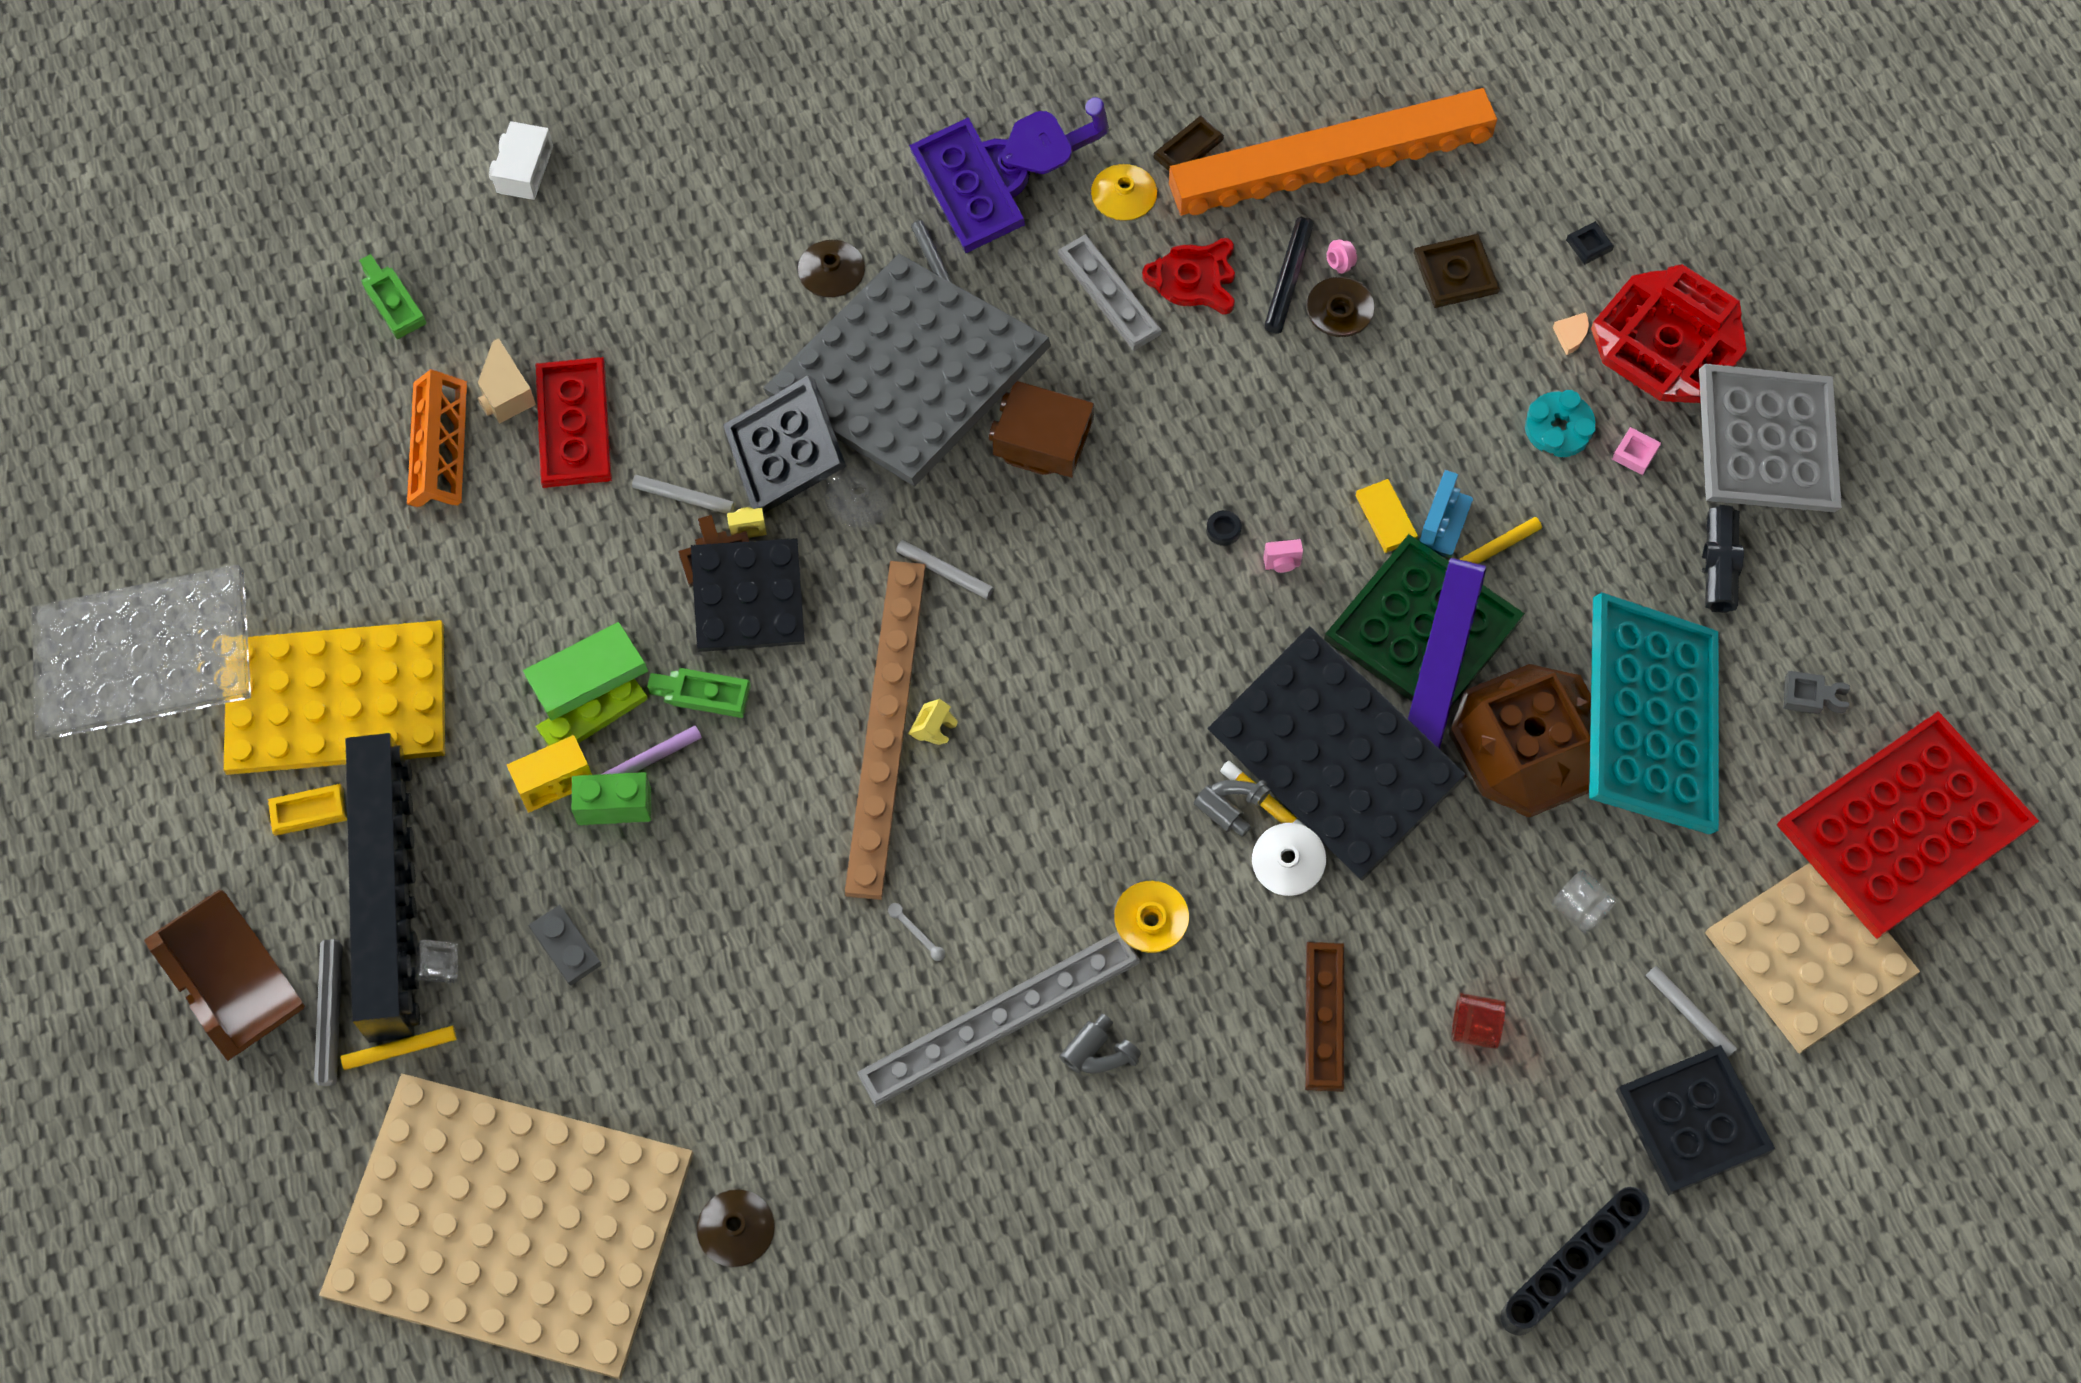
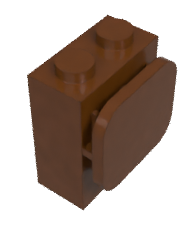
M1017 381L1012 386L1011 392H1006L1003 395L1000 404L1001 418L999 421H993L989 432V440L993 441V455L1002 457L1007 464L1042 475L1056 473L1073 478L1094 421V403Z

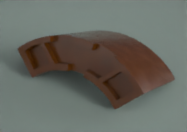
M217 890L144 939L148 949L178 991L181 992L187 988L190 994L185 998L190 1004L189 1007L227 1061L260 1040L305 1007L282 971L223 890Z

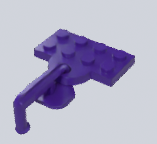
M1093 97L1086 103V113L1092 116L1093 122L1066 135L1053 114L1047 111H1038L1018 120L1013 126L1009 139L994 138L982 142L969 117L909 145L912 155L965 254L1025 225L1024 218L1013 198L1020 194L1028 184L1030 171L1039 174L1049 173L1065 165L1071 159L1072 152L1101 139L1108 133L1109 125L1104 102L1101 98Z

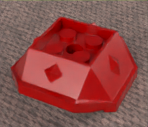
M1683 264L1668 267L1667 270L1650 271L1631 276L1593 321L1591 327L1602 363L1632 382L1634 386H1638L1657 400L1664 402L1701 403L1699 368L1704 364L1736 367L1747 351L1741 320L1740 300Z

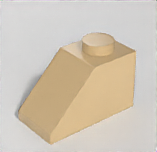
M500 339L494 340L478 380L482 396L478 397V400L486 415L494 414L500 424L533 407L536 403L529 385Z

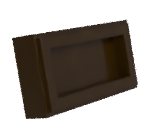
M1200 115L1155 151L1154 159L1169 171L1172 165L1202 158L1223 141L1224 135Z

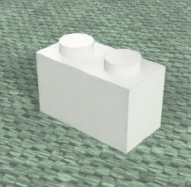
M510 121L506 134L503 133L500 137L497 160L492 161L489 169V178L493 180L497 193L535 200L553 149L548 128Z

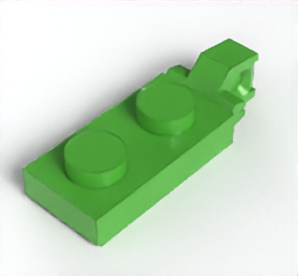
M371 254L359 260L367 276L361 280L364 290L397 340L427 324L423 314L393 268L387 266L380 269Z
M679 668V671H671L670 676L651 673L647 687L649 694L665 697L664 702L673 706L743 718L751 682L747 679Z

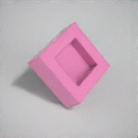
M1630 427L1616 449L1612 460L1644 475L1659 450L1661 442Z
M1301 539L1266 543L1263 557L1265 570L1275 569L1276 572L1284 573L1299 567L1303 554Z

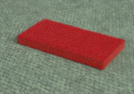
M604 357L536 363L542 488L612 481Z

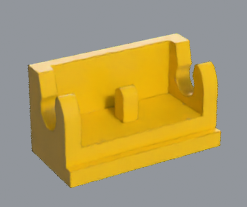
M574 735L507 764V768L528 813L572 794V776L592 775Z

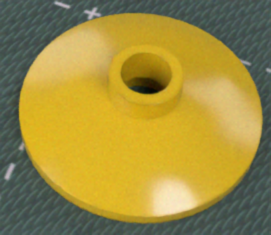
M1118 164L1104 169L1096 176L1091 187V197L1096 208L1107 217L1116 220H1133L1145 215L1154 206L1157 198V187L1154 179L1144 169L1130 164ZM1127 184L1129 187L1121 188L1119 185Z
M1143 881L1132 885L1119 897L1115 906L1114 922L1118 934L1129 946L1142 952L1157 953L1172 948L1183 938L1189 923V911L1182 895L1172 886L1159 881ZM1153 915L1158 919V923L1155 926H1148L1144 922L1145 917Z

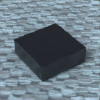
M1596 221L1567 235L1566 239L1584 265L1613 251L1614 245Z

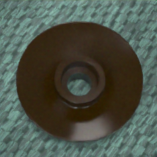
M824 240L813 244L802 254L798 263V275L803 286L813 294L822 297H839L851 292L859 285L865 271L864 260L860 252L851 244L840 240ZM829 260L836 261V263L833 265L825 264V262Z
M1331 277L1319 282L1310 291L1306 304L1307 315L1312 324L1321 332L1335 337H1349L1363 331L1370 324L1375 308L1374 300L1369 290L1360 282L1347 277ZM1341 309L1345 314H1336L1333 311Z
M738 1189L722 1192L713 1197L704 1206L697 1222L699 1244L704 1253L720 1265L728 1267L748 1265L759 1259L772 1242L775 1229L773 1214L767 1203L752 1192ZM730 1220H740V1229L737 1231L728 1230L727 1225Z

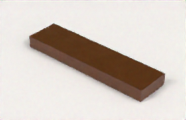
M1306 943L1305 1090L1344 1091V943Z

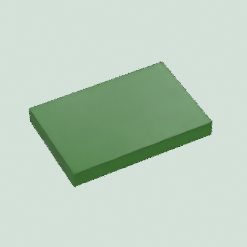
M617 622L522 671L549 719L552 721L648 672V669L621 624Z

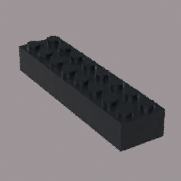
M390 733L345 738L352 1022L369 1043L404 1039L414 1036V1026L420 1025L421 1021L419 1004L413 1003V990L419 989V974L417 967H412V954L418 953V940L416 932L411 931V919L417 917V906L415 897L410 896L409 884L415 883L416 874L413 861L409 862L408 849H414L412 827H407V815L413 814V800L411 793H406V781L412 780V768L410 760L404 759L402 746L395 743Z

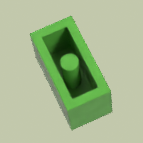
M646 772L572 776L571 811L577 824L650 822L651 786Z

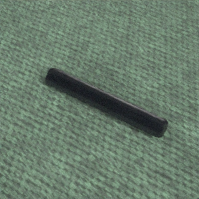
M1301 216L1295 221L1264 328L1268 332L1279 334L1283 330L1314 223L1310 218Z

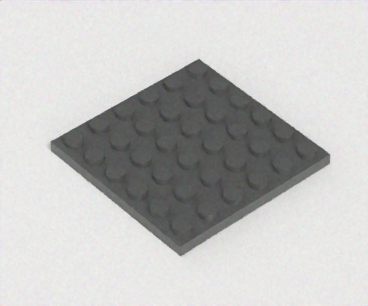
M898 254L763 388L766 395L771 397L809 375L815 379L836 439L915 487L1051 347L1049 337L905 256Z

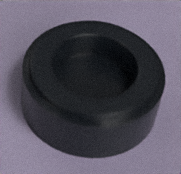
M1221 510L1209 517L1206 533L1213 543L1220 546H1228L1239 539L1242 524L1236 514Z

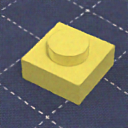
M746 507L738 509L733 513H727L731 535L744 531L747 532L748 538L767 535L762 508L753 509Z

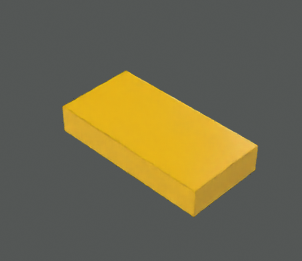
M1389 479L1356 491L1355 496L1385 553L1395 550L1408 534L1418 539V535Z
M341 784L268 799L271 827L274 836L347 821L344 791Z

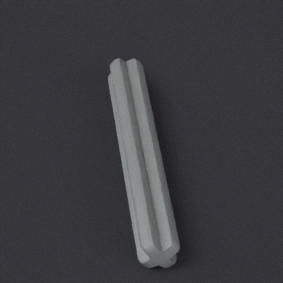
M335 939L323 940L320 943L314 1081L319 1086H331L337 1082L342 944L339 940Z

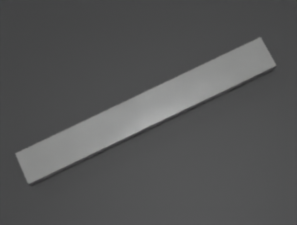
M1115 932L858 1071L857 1075L874 1106L877 1107L1140 964V960L1133 948L1124 942L1118 932Z

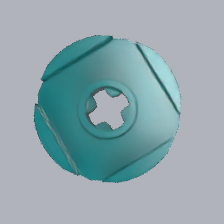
M1574 390L1550 392L1538 397L1529 406L1525 431L1530 442L1543 452L1545 450L1557 457H1569L1580 453L1589 444L1595 432V416L1590 406ZM1555 418L1568 422L1566 430H1561L1559 426H1552Z

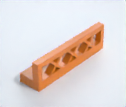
M432 369L413 383L407 504L414 507H421L431 499L450 505L462 503L467 381ZM442 385L455 389V401L450 404L442 393ZM444 413L447 414L454 424V431L450 434L440 422L441 415ZM443 443L452 454V462L450 464H447L439 453V445ZM440 474H443L450 483L451 493L437 489L438 476Z

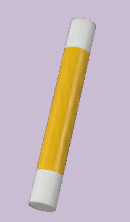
M1227 761L1220 770L1229 780L1255 783L1231 761ZM1270 794L1260 804L1262 808L1281 824L1297 823L1304 825Z

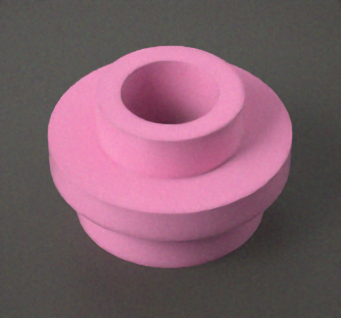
M1340 239L1332 241L1327 251V261L1338 273L1348 272L1357 262V254L1353 244Z

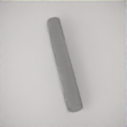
M635 475L632 481V488L724 514L732 513L735 507V502L640 475Z
M901 540L896 548V552L916 563L925 564L927 569L987 600L994 590V587L904 540Z
M1657 966L1646 974V977L1714 1047L1721 1045L1728 1058L1737 1050V1047Z

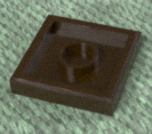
M1478 233L1414 249L1416 261L1434 308L1499 293V285Z

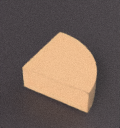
M1586 312L1554 322L1553 329L1566 355L1576 351L1586 337L1589 326Z

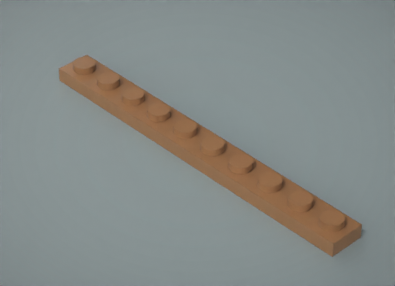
M890 561L846 878V897L882 900L925 579V564Z

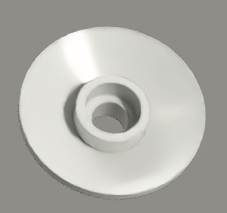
M1282 823L1269 828L1259 837L1253 849L1252 865L1256 877L1268 890L1283 896H1296L1311 890L1320 881L1326 867V852L1320 838L1308 827L1297 823ZM1285 851H1292L1295 854V859L1291 863H1285L1281 860L1282 854Z

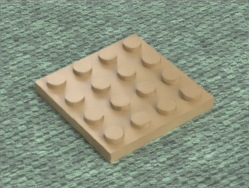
M1810 863L1726 916L1705 932L1799 1054L1917 976L1920 972L1889 932L1876 939Z

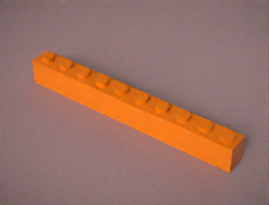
M1484 88L1172 165L1169 170V186L1180 216L1186 214L1200 215L1213 207L1221 205L1223 207H1232L1241 200L1249 198L1263 199L1271 193L1281 190L1295 191L1308 183L1317 182L1322 184L1329 182L1336 176L1344 174L1354 176L1362 173L1365 169L1376 166L1386 168L1395 164L1396 161L1407 158L1418 160L1425 157L1428 153L1439 150L1449 152L1456 149L1459 145L1471 142L1481 144L1493 137L1497 117Z

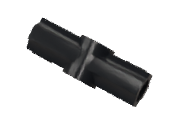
M1729 505L1709 508L1706 518L1707 539L1702 553V558L1706 559L1705 568H1702V573H1706L1705 608L1719 613L1736 611L1738 607L1739 576L1744 560V548L1742 545H1739L1740 511L1735 510L1733 506Z

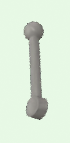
M899 903L891 904L888 908L890 917L898 918L928 948L933 960H943L945 950L941 947H936L903 914V908Z

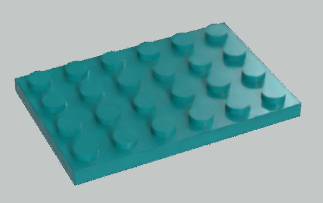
M1603 592L1593 597L1589 799L1709 835L1719 831V642L1717 630Z

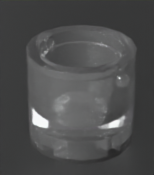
M1582 869L1562 888L1551 904L1586 935L1610 912L1618 899L1585 869Z

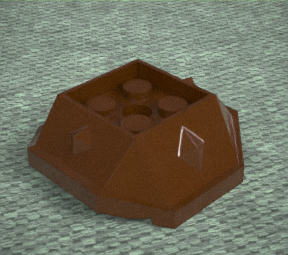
M1528 664L1465 690L1449 735L1482 796L1500 805L1514 809L1517 813L1530 818L1589 793L1591 693L1581 675ZM1534 728L1541 736H1531L1525 729Z

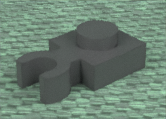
M1788 671L1785 676L1783 709L1820 714L1824 705L1835 713H1844L1849 707V702L1839 701L1835 694L1847 695L1850 685L1838 682L1832 686H1825V676Z

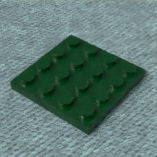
M1408 534L1325 633L1324 640L1404 697L1413 701L1449 561ZM1482 585L1451 708L1523 620L1525 615L1524 612L1484 585Z

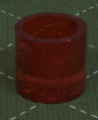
M1459 993L1454 1010L1451 1041L1498 1049L1504 1025L1505 1000Z

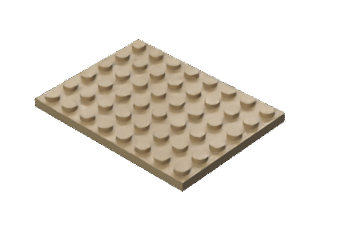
M401 1073L319 1295L325 1299L621 1380L694 1153L689 1149Z

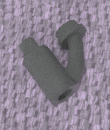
M1237 780L1220 781L1212 786L1207 785L1195 799L1194 805L1227 832L1233 829L1243 837L1250 830L1251 825L1242 818L1244 812L1229 801L1226 796L1230 794L1248 795L1246 802L1259 806L1267 798L1271 789L1266 786L1267 782L1264 780L1259 781L1257 784Z
M1101 1014L1094 1023L1088 1021L1059 1055V1058L1076 1073L1081 1071L1101 1073L1127 1063L1136 1066L1141 1052L1134 1044L1124 1039L1121 1044L1117 1043L1114 1046L1115 1054L1100 1058L1093 1057L1107 1041L1108 1036L1106 1032L1113 1024V1021L1108 1016Z

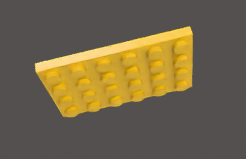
M442 620L227 639L223 768L226 775L345 765V738L390 733L395 743L402 746L404 759L445 756L444 624Z

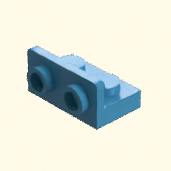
M1444 470L1425 521L1420 542L1437 554L1451 558L1473 498L1460 493L1461 489L1455 487L1458 474Z

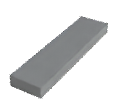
M1086 234L1058 250V256L1133 351L1161 335V328Z

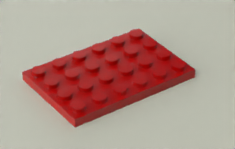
M1937 711L1787 814L1778 822L1777 826L1876 939H1879L2031 830L2039 820L1944 716Z

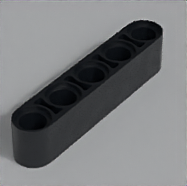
M1625 1187L1607 1202L1508 1300L1500 1315L1501 1323L1505 1330L1517 1336L1526 1335L1532 1331L1646 1217L1650 1208L1647 1195L1639 1188ZM1620 1201H1629L1634 1204L1637 1216H1628L1623 1213L1620 1208ZM1602 1227L1606 1229L1610 1234V1242L1603 1243L1597 1240L1593 1234V1228ZM1575 1253L1579 1255L1583 1260L1584 1268L1578 1270L1569 1266L1566 1261V1254ZM1546 1279L1553 1282L1557 1289V1295L1547 1296L1542 1293L1539 1288V1281ZM1514 1306L1525 1308L1529 1313L1530 1321L1524 1324L1517 1322L1512 1316L1511 1308Z

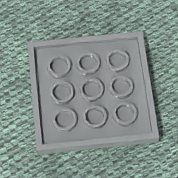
M1704 364L1699 368L1706 501L1836 512L1842 508L1833 377Z

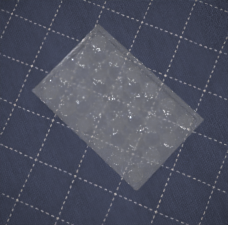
M239 564L32 607L35 736L40 740L63 737L251 698L244 570Z

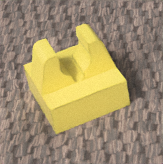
M937 699L923 705L908 734L920 741L925 740L942 745L947 743L949 738L941 733V725L954 728L958 722L949 712L951 706L941 699Z

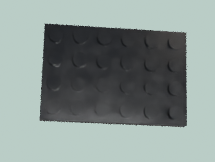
M1310 626L1207 728L1260 781H1266V786L1271 789V792L1306 827L1316 833L1322 843L1361 881L1467 777L1458 766Z

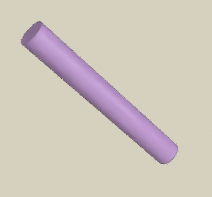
M694 725L602 774L636 773L701 739V734Z

